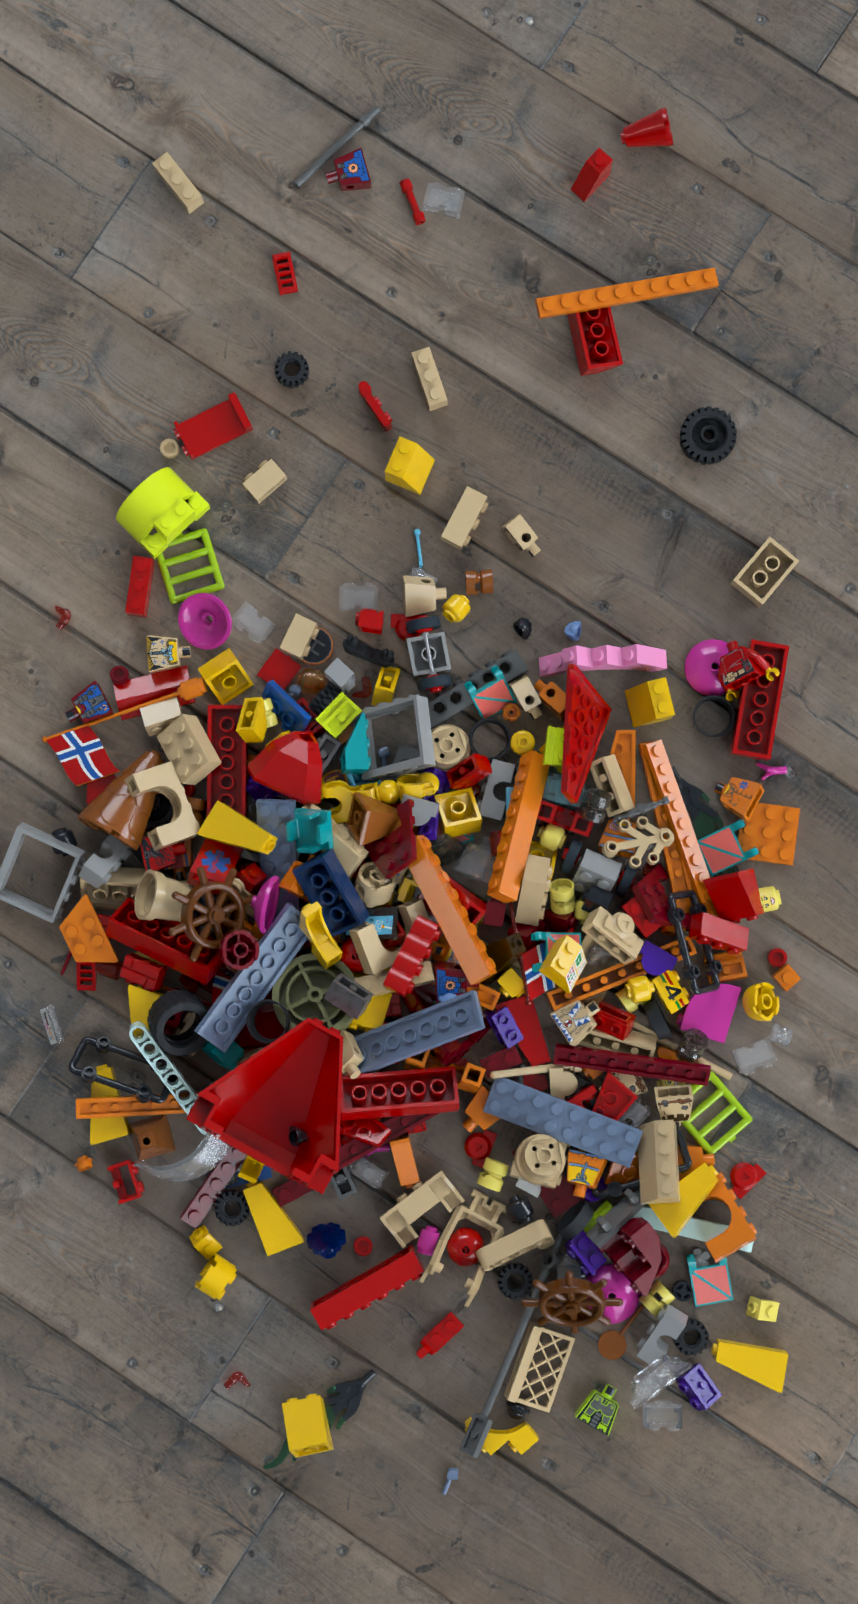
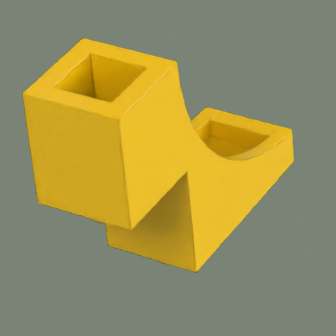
M317 901L313 904L305 905L301 910L299 928L313 944L312 953L326 970L341 960L342 951L325 924L321 905Z
M472 1417L465 1421V1431H467ZM525 1420L520 1425L510 1429H490L481 1450L492 1455L509 1440L508 1445L515 1453L518 1451L522 1455L539 1440V1437Z

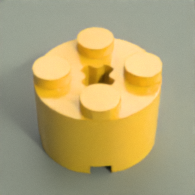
M215 1253L214 1258L211 1257L201 1271V1281L196 1280L194 1287L211 1298L220 1300L225 1294L226 1290L224 1289L228 1283L231 1284L237 1275L236 1266Z

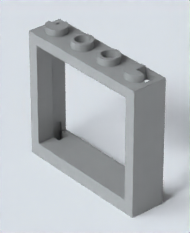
M409 694L408 698H395L391 703L382 702L378 703L377 707H364L363 711L355 719L356 722L358 717L365 713V719H368L369 722L366 734L370 739V747L367 750L368 756L371 757V767L365 774H362V780L376 782L436 765L427 697L419 696V694ZM414 707L420 757L377 768L371 720Z
M22 822L16 828L0 868V899L54 923L58 918L61 919L65 912L63 908L64 903L68 902L72 895L70 889L78 880L79 875H77V871L85 863L86 858H84V854L86 851L72 844L60 841L52 835ZM26 835L75 857L54 910L5 888Z

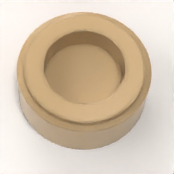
M169 438L162 441L160 451L164 457L172 459L179 454L180 448L174 439Z

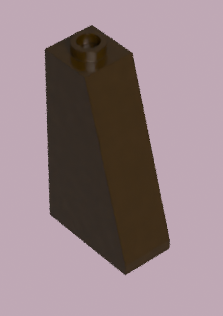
M519 932L485 945L486 953L494 961L497 973L480 983L486 986L491 985L526 951Z

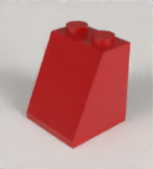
M754 868L703 880L719 918L737 924L741 923L740 919L746 918L747 921L756 920L758 915L764 914Z
M635 895L618 907L622 913L629 915L633 919L634 928L642 938H647L662 926L649 922Z

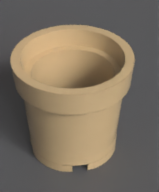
M443 724L431 729L436 764L432 767L447 772L471 756L469 737L461 728L451 724ZM438 738L439 742H434V739ZM459 748L460 752L457 753L455 749Z
M151 869L147 870L137 886L134 901L135 914L141 920L163 919L181 922L183 903L173 899L172 893L177 891L187 896L194 887L191 884L165 877L160 872Z
M544 1134L532 1135L519 1144L515 1153V1166L519 1175L528 1183L540 1186L547 1185L559 1178L563 1172L565 1153L562 1145L553 1137ZM532 1147H536L537 1150L533 1151ZM536 1163L539 1164V1168L535 1167Z

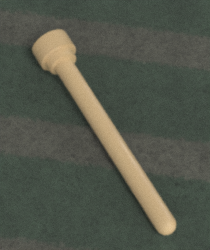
M546 1064L492 1071L490 1077L492 1079L545 1073L549 1072L550 1067L563 1066V1070L576 1073L581 1072L582 1068Z

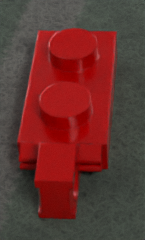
M452 1311L423 1336V1339L420 1341L422 1346L416 1351L420 1359L428 1353L432 1356L438 1352L464 1327V1324Z

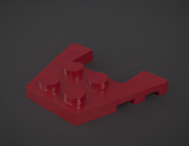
M407 799L396 807L402 824L380 842L375 840L363 845L369 852V857L385 878L391 879L417 860L416 835L413 834L415 816H412L414 800Z
M659 863L634 885L632 890L649 922L663 926H674L668 920L667 912L669 906L664 887L659 883L664 882L669 877L662 864ZM685 913V918L681 922L682 928L690 932L691 917L688 913Z

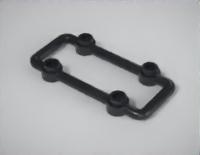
M693 890L672 892L667 898L669 906L667 917L670 923L674 924L684 962L683 976L685 980L689 981L691 991L696 995L716 991L720 987L718 974L722 970V965L720 961L714 959L711 946L702 944L706 957L704 968L706 973L711 976L712 984L698 987L696 979L700 976V969L691 962L681 924L685 918V913L682 908L677 907L675 900L689 897L691 901L689 908L691 916L702 912L707 913L706 906L699 903L697 895Z
M106 1036L98 1039L93 1037L82 1038L68 1066L69 1071L74 1075L80 1076L82 1082L85 1084L97 1082L135 1095L136 1100L140 1103L152 1101L160 1104L167 1100L170 1091L166 1086H164L161 1095L158 1096L153 1094L146 1085L135 1088L98 1075L91 1066H87L84 1069L76 1067L87 1044L95 1046L97 1052L101 1054L113 1052L150 1065L142 1054L113 1045ZM159 1059L156 1065L163 1067L166 1065V1061ZM174 1074L169 1075L168 1081L175 1082L177 1076Z
M676 1127L677 1142L684 1164L678 1166L680 1174L691 1168L692 1160L684 1135ZM640 1178L622 1184L614 1181L608 1184L607 1189L600 1191L598 1186L596 1189L590 1188L596 1198L607 1196L619 1198L623 1191H626L628 1188L639 1187Z

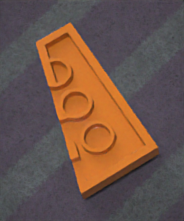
M616 730L610 755L615 754L635 806L636 730ZM599 796L597 807H604L601 796Z

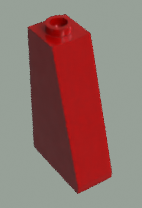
M528 994L497 1003L495 1006L496 1011L506 1006L524 1037L517 1044L531 1066L546 1065L547 1062H550L551 1059L533 1000L529 1001Z

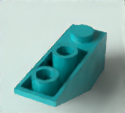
M365 713L358 717L341 753L342 774H365L371 767V757L368 756L367 750L370 747V739L366 734L369 722L368 719H365Z

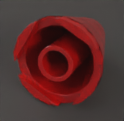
M666 107L624 127L623 132L620 133L622 144L626 143L627 147L674 145Z

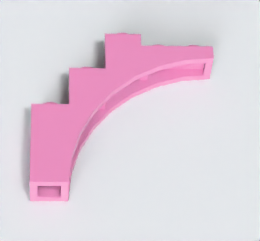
M639 644L623 648L610 645L596 648L572 646L562 649V652L539 657V674L541 677H548L567 673L568 664H576L580 671L617 669L655 672L667 669L666 650Z

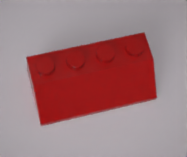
M611 307L567 314L581 376L601 373L623 365Z

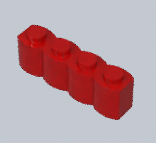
M420 915L417 916L384 980V988L403 997L407 993L411 994L415 986L413 980L416 976L419 977L423 971L424 966L422 962L425 958L428 959L433 950L430 947L433 941L437 942L441 935L439 924Z

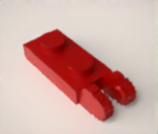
M360 381L358 385L359 394L384 431H389L392 429L391 422L393 420L387 411L383 412L381 409L382 403L378 397L372 396V388L368 385L367 381Z

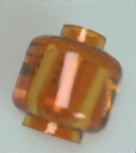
M305 668L302 674H298L297 685H300L301 691L304 693L318 694L326 685V675H323V672L319 669Z

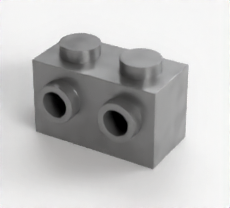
M326 733L323 737L320 735L317 739L323 764L322 776L342 747V743Z
M341 973L333 980L324 999L357 1020L365 1012L374 994Z

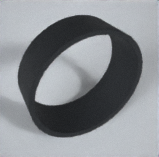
M711 695L704 697L696 704L693 711V721L696 728L702 734L709 737H720L732 728L735 721V711L727 699ZM718 701L727 708L729 723L721 733L715 735L706 734L697 726L695 714L698 707L704 702Z
M482 719L478 721L470 731V747L474 753L479 754L475 750L472 742L475 730L479 726L486 723L496 724L504 730L507 738V743L504 750L499 755L487 758L489 760L498 759L501 756H503L510 747V731L508 727L498 719Z
M653 998L645 1003L643 1008L659 1040L672 1037V1031L656 999Z
M266 999L255 1003L249 1010L247 1028L251 1036L257 1041L272 1043L278 1038L267 1039L261 1036L256 1029L255 1016L258 1010L266 1004H277L282 1008L286 1016V1026L278 1038L288 1032L290 1015L282 1004Z
M585 1200L579 1201L562 1217L555 1231L567 1240L574 1238L589 1223L594 1211Z

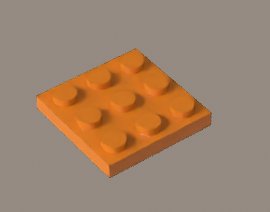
M758 803L748 822L744 821L745 826L738 829L737 839L743 852L754 847L759 851V854L747 860L792 866L800 808Z

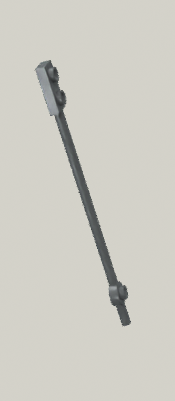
M558 1233L551 1249L545 1251L540 1257L542 1271L538 1280L545 1283L549 1272L556 1270L560 1264V1256L557 1253L564 1237ZM534 1287L530 1299L539 1298L540 1290ZM534 1307L525 1308L481 1414L474 1413L459 1450L472 1457L478 1458L493 1421L488 1419V1416Z

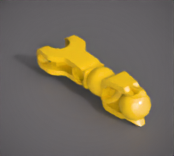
M431 772L402 774L396 778L397 782L394 780H384L379 785L375 782L350 786L344 781L336 780L322 784L321 795L325 798L340 800L341 803L337 807L329 809L331 810V818L337 824L348 821L354 792H359L386 804H392L397 802L399 798L402 801L403 794L417 798L435 794L439 788V780Z

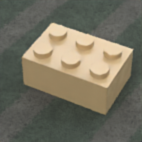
M769 537L730 584L760 608L799 560L773 538Z
M182 714L156 736L169 761L172 762L181 784L196 785L222 763L197 716Z
M528 854L515 922L538 926L539 919H543L545 908H542V906L546 905L548 894H545V892L549 891L551 882L547 878H551L553 867L550 866L551 858Z

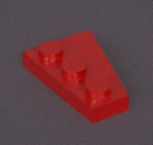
M608 1071L592 1111L618 1121L635 1102L638 1095Z
M340 1118V1134L379 1147L391 1134V1130L376 1118L341 1121Z

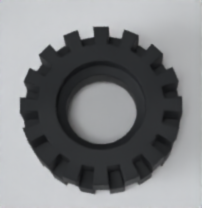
M288 351V354L284 352L282 357H278L277 362H275L276 378L284 387L289 386V388H293V386H296L298 388L300 384H304L305 380L307 381L309 366L302 354L299 355L295 351L294 353ZM289 363L297 364L299 367L298 374L292 377L286 375L284 371L286 365Z
M330 682L312 699L308 707L319 716L342 691L333 682Z
M228 1190L222 1193L214 1205L216 1218L220 1220L221 1224L224 1223L225 1226L230 1225L233 1227L240 1225L248 1217L250 1211L245 1196L241 1191L238 1192L236 1190ZM228 1201H236L240 1207L239 1213L233 1216L227 1214L225 1204Z
M509 1263L498 1274L497 1282L501 1293L512 1300L526 1297V1294L530 1293L533 1286L530 1271L521 1263ZM519 1274L522 1277L523 1282L519 1288H511L508 1285L507 1280L510 1275Z
M689 1318L677 1340L674 1339L673 1341L681 1353H685L688 1356H696L697 1353L701 1354L702 1350L707 1348L709 1333L702 1322ZM687 1330H695L698 1333L696 1343L687 1344L684 1341L683 1336Z

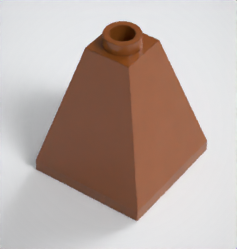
M354 792L347 828L358 845H365L385 837L402 825L396 807L359 792Z
M167 1114L129 1123L139 1161L176 1151Z

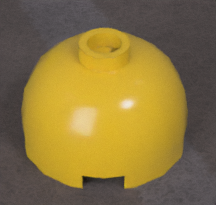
M770 983L753 984L743 994V1009L747 1016L755 1021H771L772 1017L778 1014L779 997L775 996L772 990L774 986Z

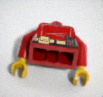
M731 641L726 644L729 653L720 657L717 678L724 691L728 692L726 699L732 701V694H734L736 699L740 697L738 688L763 676L764 671L767 672L766 677L770 681L774 680L770 672H774L776 676H779L780 673L777 668H770V664L755 650L744 646L739 647L737 641Z

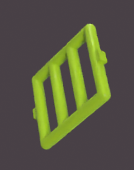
M206 528L186 534L181 532L168 544V547L202 537L204 548L166 560L163 552L157 557L171 604L183 602L188 597L197 593H212L225 587ZM204 555L208 556L210 566L170 578L167 567ZM213 573L216 581L215 584L176 596L173 585Z
M711 1071L709 1081L711 1080L717 1090L691 1112L688 1121L681 1122L707 1154H715L727 1142L731 1143L736 1139L735 1135L752 1122L750 1114L716 1074ZM691 1085L693 1095L704 1085ZM723 1095L730 1105L701 1130L697 1131L691 1122ZM736 1110L743 1119L710 1146L703 1137Z

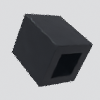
M591 885L589 891L585 890L582 895L581 901H583L581 909L590 913L601 906L607 910L613 893Z

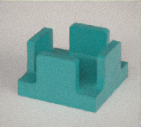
M294 809V820L286 823L287 842L296 840L298 853L313 854L319 850L333 849L331 810Z
M206 1041L205 1045L201 1048L215 1063L229 1071L237 1067L236 1063L244 1055L243 1049L235 1041L232 1042L225 1053L209 1041Z

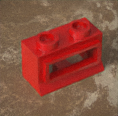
M364 608V610L356 612L355 623L359 631L382 635L384 611L377 612V610Z
M601 1001L598 1005L600 1011L592 1016L597 1023L595 1029L623 1041L632 1032L636 1015Z
M128 1159L107 1167V1170L111 1171L114 1180L112 1182L113 1187L117 1189L120 1198L118 1204L143 1196L142 1192L145 1191L142 1180L138 1181L136 1173H139L136 1162ZM128 1165L136 1193L130 1195L127 1193L120 1167Z

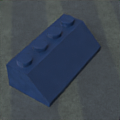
M332 848L312 857L292 871L309 902L313 904L317 901L321 905L325 924L332 937L362 925L370 916Z

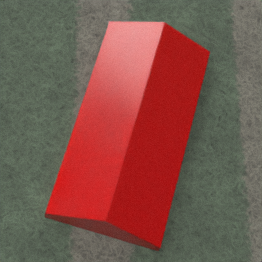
M188 666L129 679L122 685L113 683L119 712L178 692L177 688L180 687V682L191 679ZM180 695L175 696L180 706L196 703L195 698L186 701ZM140 709L120 716L123 721L142 715Z

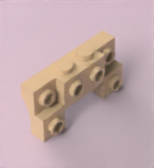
M442 1169L423 1183L421 1181L417 1182L411 1187L413 1191L408 1195L406 1193L400 1195L396 1199L397 1203L379 1217L402 1248L406 1247L413 1239L419 1237L411 1223L441 1201L450 1213L456 1206L465 1201Z

